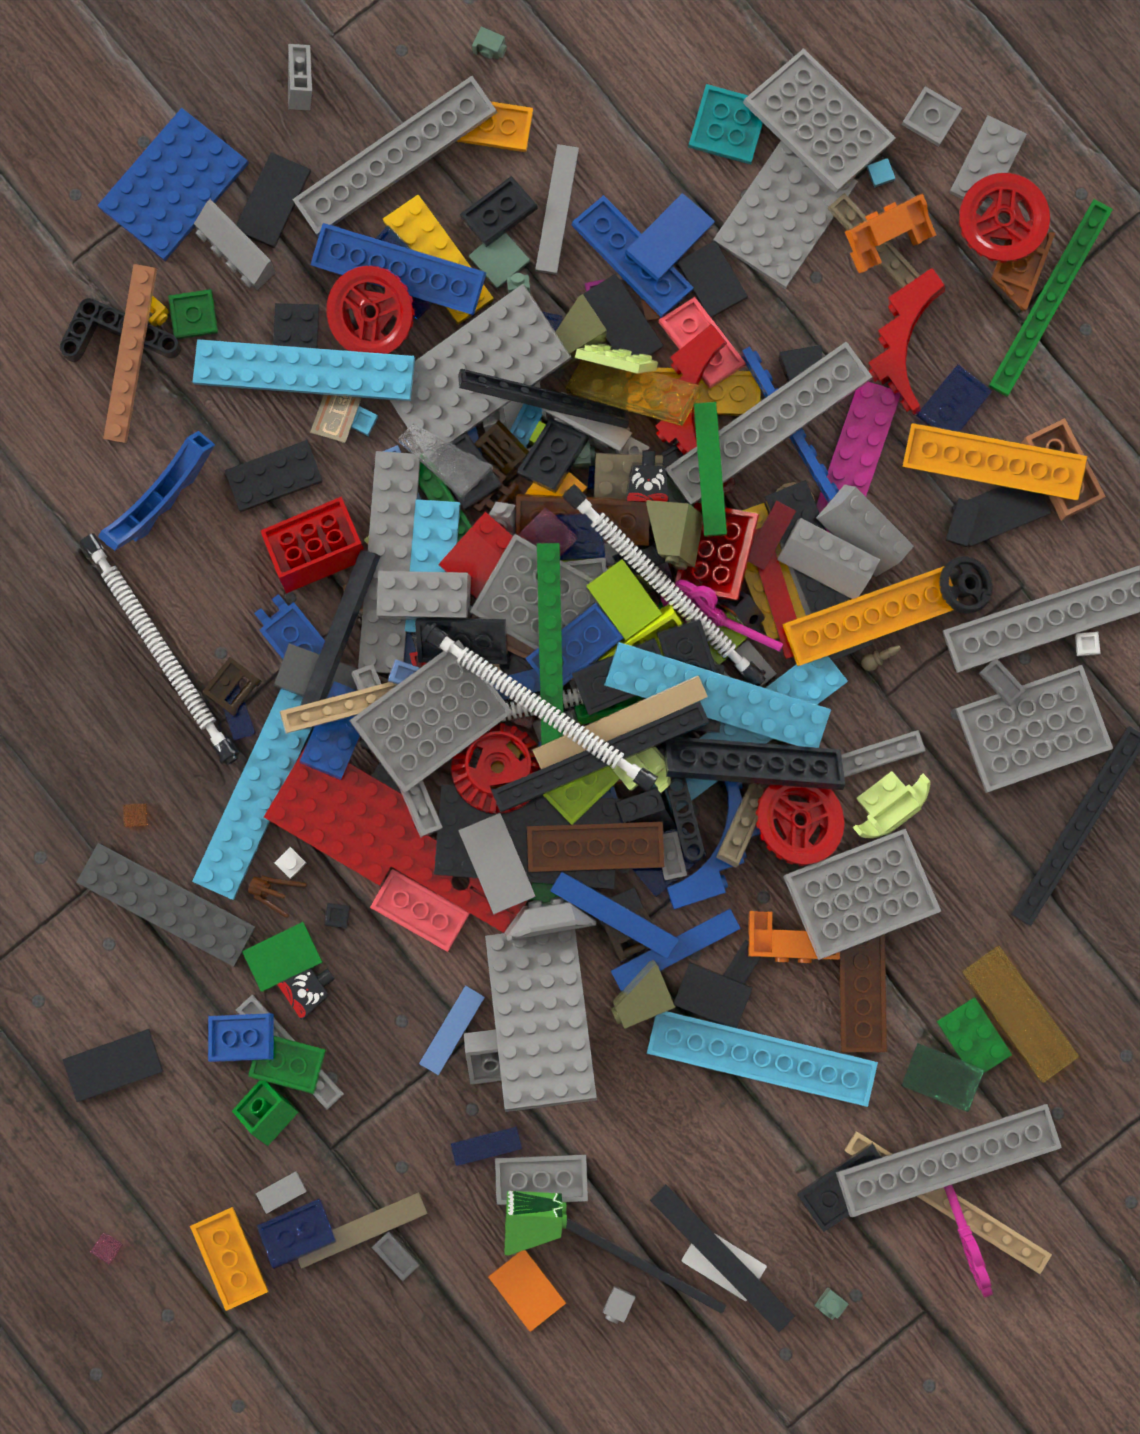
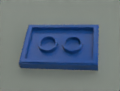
M274 1014L208 1016V1062L273 1060Z

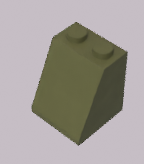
M583 294L577 298L556 330V334L572 357V359L561 366V369L578 360V358H575L577 349L585 348V345L591 346L592 344L598 345L606 342L607 330Z
M647 500L646 506L658 554L666 559L665 562L673 564V567L676 569L686 570L687 567H695L703 515L687 503Z
M654 960L649 961L626 988L612 1001L614 1007L611 1008L617 1024L622 1023L625 1029L675 1008L659 967Z

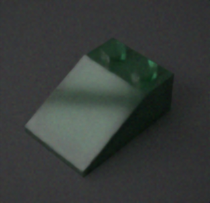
M917 1043L901 1086L969 1113L984 1069Z

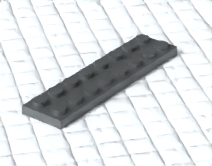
M100 843L96 845L76 882L233 967L237 964L242 951H244L256 928L252 924Z

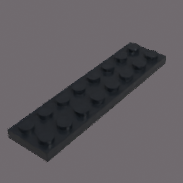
M806 480L764 497L769 512H771L776 501L796 511L781 538L783 546L796 521L800 518L826 531L825 526L816 518L819 515V511ZM793 569L811 614L851 600V598ZM870 640L828 656L834 661L873 644Z
M676 737L664 742L666 777L843 790L845 787L840 749Z

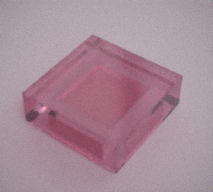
M103 1232L91 1253L106 1263L111 1264L123 1244Z

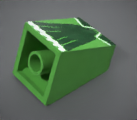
M507 1191L505 1255H511L561 1238L562 1228L566 1229L567 1225L566 1202H562V1193Z

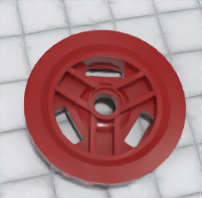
M996 173L977 181L965 194L959 210V227H961L963 238L968 242L967 245L973 248L979 256H984L990 261H1000V263H1006L1007 261L1015 262L1021 258L1028 257L1032 252L1036 251L1043 242L1050 224L1049 206L1042 191L1027 178L1012 173ZM985 199H992L993 202L982 216L976 213ZM1019 202L1027 209L1030 220L1025 222L1017 204ZM1000 213L1008 214L1010 222L1006 224L1001 223L998 220V215ZM990 238L1010 240L1011 245H997L990 242Z
M362 266L347 271L335 282L327 300V319L336 340L348 351L389 354L399 348L403 341L408 338L409 331L414 323L412 320L413 315H415V309L412 307L413 299L408 293V287L401 282L400 277L391 273L390 270L380 268L379 266ZM366 283L382 285L385 287V293L366 290ZM369 305L374 306L376 309V315L373 318L368 317L366 314V308ZM350 308H352L359 329H356L351 321ZM395 316L397 320L394 328L388 335H385L382 331L392 317Z
M505 723L496 724L452 757L451 774L456 790L474 808L488 813L499 814L500 811L490 787L506 785L541 770L533 752V749L538 748L536 742L526 732L518 730V727L507 726ZM511 743L516 746L525 758L519 761L506 745ZM476 748L482 749L476 768L469 767L468 764L473 751ZM499 762L504 766V770L501 773H495L492 771L491 765ZM529 801L520 804L516 807H513L509 810H506L502 813L515 811L526 805Z
M769 785L763 791V795L758 800L759 806L756 810L758 821L756 825L760 829L761 840L766 842L768 850L773 851L777 858L784 859L789 864L795 863L799 864V866L812 865L826 859L836 850L844 832V815L841 804L831 789ZM788 795L800 796L806 799L807 803L788 800ZM796 814L803 816L805 821L803 826L795 822ZM774 819L776 820L785 840H783L776 831L773 821ZM817 826H819L820 834L813 845L809 842V839Z

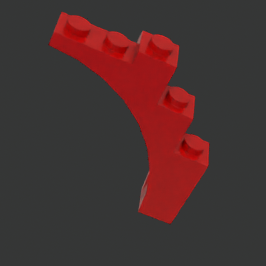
M933 268L888 297L890 305L887 307L894 317L898 315L897 318L878 330L880 336L878 341L884 350L887 348L888 350L868 362L869 373L872 375L873 381L876 382L878 380L881 385L890 381L888 386L893 394L899 393L902 398L900 401L902 407L906 412L911 411L913 415L920 412L921 408L911 390L907 377L906 360L909 341L920 316L936 298L945 292V285Z
M712 324L670 357L673 361L671 367L678 375L682 373L683 376L663 391L666 396L663 400L670 409L673 407L676 409L655 425L659 430L656 434L663 443L667 441L672 445L678 440L679 443L676 445L684 455L697 447L694 402L698 385L705 369L714 356L727 344Z

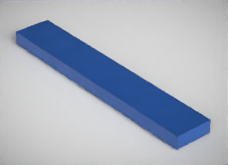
M561 871L550 890L667 959L679 940L674 935Z
M728 909L677 936L679 940L668 959L650 950L615 968L611 973L622 991L649 961L654 960L661 971L741 928L731 909Z

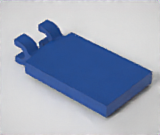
M278 594L272 601L280 610L269 618L262 608L254 613L264 625L259 631L282 659L288 644L320 655L325 640L294 602L288 606Z

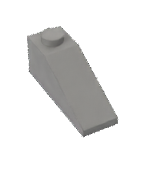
M288 44V109L310 110L312 97L310 45Z

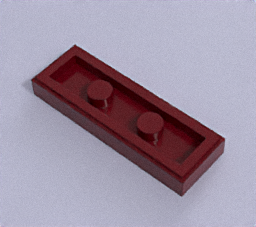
M779 501L775 502L751 546L748 558L749 563L762 570L765 569L796 513L795 510Z

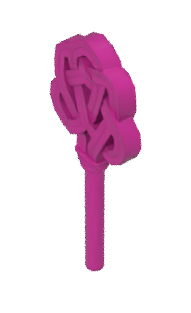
M685 580L676 581L674 588L677 586L679 588L678 592L681 590L683 595H686L687 599H690L691 603H694L695 607L700 609L698 612L702 611L704 613L702 616L706 615L708 617L707 620L710 619L712 621L711 624L714 623L717 627L725 626L772 649L781 651L783 643L727 618V615L721 609L716 608L718 599L716 593L711 588L706 586L697 587ZM661 596V602L665 607L669 604L670 600L666 601L664 599L666 596Z
M953 1185L945 1186L944 1190L957 1222L958 1234L975 1282L984 1298L993 1295L991 1282L979 1247L972 1235L970 1226H967Z

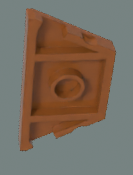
M1048 232L1041 245L1028 257L1021 258L1015 262L1007 261L1006 263H1000V261H997L991 279L1024 312L1028 308L1055 236L1054 232ZM1005 240L1003 246L1011 245V241Z

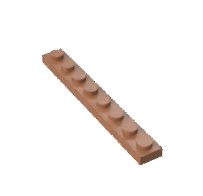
M133 265L103 439L127 443L157 268Z

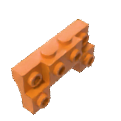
M923 194L917 195L899 205H896V202L883 207L884 212L878 214L875 211L865 216L866 221L845 231L853 250L850 255L858 273L865 272L869 268L882 263L875 246H879L905 232L908 233L913 246L937 235L931 223L927 202Z
M749 911L748 956L775 957V962H789V958H798V963H812V959H818L806 931L772 930L773 912ZM840 952L823 959L840 960Z

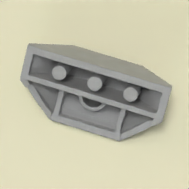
M554 897L550 899L551 902L542 903V901L538 900L529 902V906H523L504 933L507 941L596 926V921L579 907L561 897Z

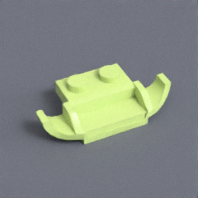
M656 747L625 759L630 764H636L640 768L644 767L658 776L655 784L660 793L670 785L671 777H666L665 758ZM618 766L613 769L629 790L632 791L638 786L627 775L626 771Z
M891 771L857 797V801L869 815L866 822L861 825H855L853 829L863 838H877L889 835L921 810L929 793L930 780L923 773L913 786L909 784L905 787Z

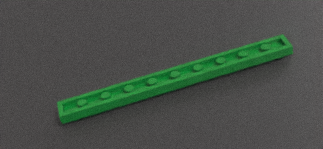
M1093 199L988 387L1008 397L1110 216L1112 208Z
M537 543L540 697L542 698L541 701L544 699L547 701L546 704L550 703L551 707H556L555 712L559 709L561 715L563 713L560 545L559 543ZM544 718L541 719V746L564 736V730L560 733L558 731L559 727L554 729V724L550 726L548 725L549 721L545 723L543 721Z

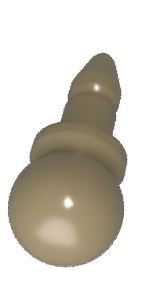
M893 646L880 653L876 650L873 654H865L861 659V665L865 670L873 671L878 667V664L883 665V660L895 655L901 647Z

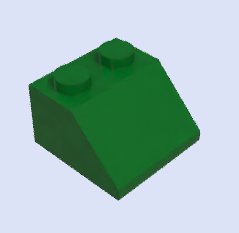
M259 1080L232 1110L246 1129L267 1146L298 1113L294 1106L269 1082Z

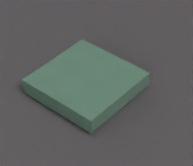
M507 233L488 247L482 244L469 255V259L480 271L487 273L486 278L497 290L507 282V277L518 273L530 262V259Z

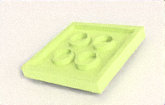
M605 344L585 345V348L576 350L575 358L634 373L656 371L658 362L653 361L652 356L645 354L631 355L632 351L625 349L610 350L611 346Z

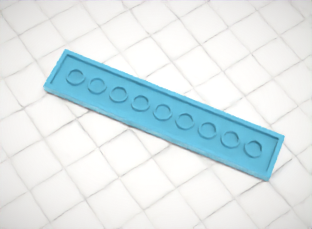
M197 339L193 383L195 385L411 401L415 357Z
M618 642L605 682L606 686L649 698L698 675L708 696L700 700L707 718L796 746L819 748L831 709Z
M825 656L801 666L796 664L767 686L766 689L818 705L848 681L829 656ZM720 722V733L707 732L700 739L767 744L773 738ZM686 778L691 801L717 781ZM674 781L670 788L675 792H679L683 789V784L679 781ZM665 789V793H666V795H667V798H668V801H669V804H670L668 792H667V789ZM679 803L676 806V810L679 811L687 804Z
M283 689L280 690L192 882L232 900L235 899L270 823L269 820L264 818V815L301 755L313 727L288 734L285 733L280 711L300 706L303 699L302 696Z
M667 1011L655 1016L647 1054L866 1107L869 1104L878 1064L875 1061Z

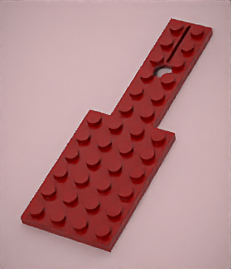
M304 750L302 751L264 818L379 886L390 868L393 867L504 933L528 900L512 906L510 909L508 908L493 914L478 878H469V886L464 890H457L452 885L453 876L434 875L437 841L428 835L420 838L417 829L414 828V821L401 793L348 763L341 780L299 763Z

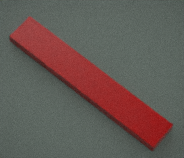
M761 528L755 530L752 545L757 535L759 534ZM774 551L765 569L762 570L757 567L779 640L783 643L782 650L785 659L793 658L794 655L782 624L796 620L797 617L780 563L777 560L776 551Z

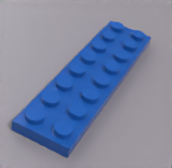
M325 223L322 224L311 261V266L340 275L362 266H379L380 268L388 269L391 273L401 278V282L408 287L410 296L471 315L475 313L487 274L484 271ZM370 283V284H373V285H376V286H379V287H383V286L380 285V284Z

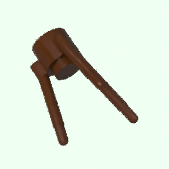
M263 875L261 878L254 876L249 885L248 893L253 894L254 899L261 901L277 913L288 918L289 914L264 898L268 894L282 899L285 898L284 894L270 889L271 884L268 883L306 887L307 884L269 878Z

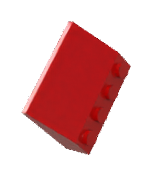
M342 496L260 530L279 580L286 593L355 565L360 550H364Z
M695 503L694 508L702 514V503ZM725 508L727 535L704 537V527L702 524L695 567H687L686 570L678 569L675 583L679 580H685L697 587L706 586L711 588L716 593L717 599L738 601L759 514Z
M485 512L438 565L445 572L468 573L471 576V595L477 599L513 536Z

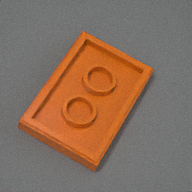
M526 1250L518 1252L488 1276L530 1332L566 1304L565 1300Z

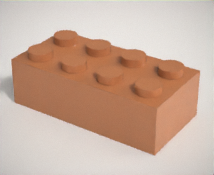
M1065 418L1025 437L1021 444L1084 455ZM1088 462L1086 463L1078 501L1048 495L1061 521L1101 502L1106 497Z

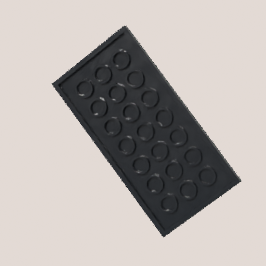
M441 784L439 820L443 828L437 832L434 875L478 878L458 830L496 814L478 810L468 804L460 796L454 785ZM541 795L530 800L526 805L515 811L501 813V816L529 882L554 884L561 871L528 872L527 826L571 824ZM600 798L573 825L619 823L620 812L616 802L621 799ZM616 869L563 871L589 887L614 889Z

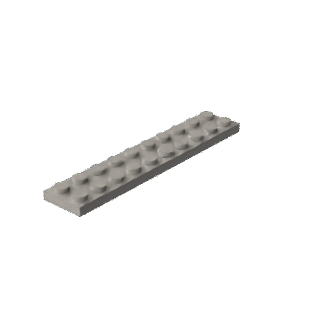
M470 76L292 200L316 235L319 236L323 223L334 226L497 113V110L473 76Z
M847 342L719 430L723 483L872 379V375ZM695 447L665 468L670 479L691 506L701 499L697 447Z
M376 451L368 552L376 553L381 557L364 598L358 669L373 664L377 673L390 674L395 659L404 662L407 633L405 631L406 620L380 619L376 616L378 571L410 572L415 501L418 496L420 454Z
M1140 565L943 630L942 632L956 672L959 673L990 663L995 658L999 660L1140 613Z
M1044 1104L836 1172L849 1215L850 1217H855L1062 1147L1048 1105Z

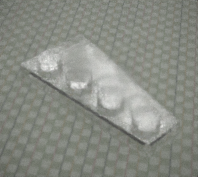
M414 423L398 437L400 444L410 453L414 454L461 498L493 469V465L480 461L470 453L463 452L450 442L446 443L435 434Z

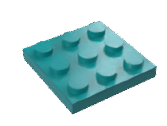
M706 84L688 148L751 165L763 122L743 104L748 95Z

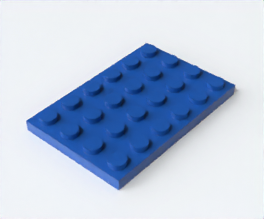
M181 108L97 206L161 259L166 261L195 227L194 223L207 201L211 199L216 203L249 162Z

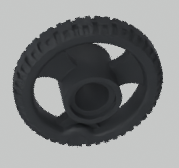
M969 556L954 558L944 566L940 574L939 586L941 587L942 597L957 612L964 614L977 612L983 609L991 598L993 584L991 583V576H989L990 573L986 570L984 564H981L975 558ZM957 566L960 569V575L952 580L953 586H949L950 574ZM971 569H975L979 576L976 573L971 572ZM972 595L976 600V604L964 605L957 601V597L964 598Z

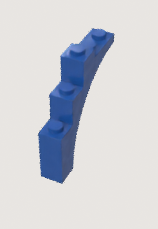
M199 431L187 437L175 457L153 485L122 516L101 530L98 537L107 546L116 551L130 541L134 540L137 542L148 535L158 516L171 509L181 490L195 481L215 444Z
M725 781L728 797L727 819L720 842L711 857L694 874L677 884L667 887L673 910L726 893L725 888L728 887L725 875L720 876L719 872L734 866L716 858L741 803L742 796L739 790L743 788L741 782ZM757 825L753 831L751 838L761 835L760 829L757 828ZM745 851L739 865L744 864L743 859L747 858Z

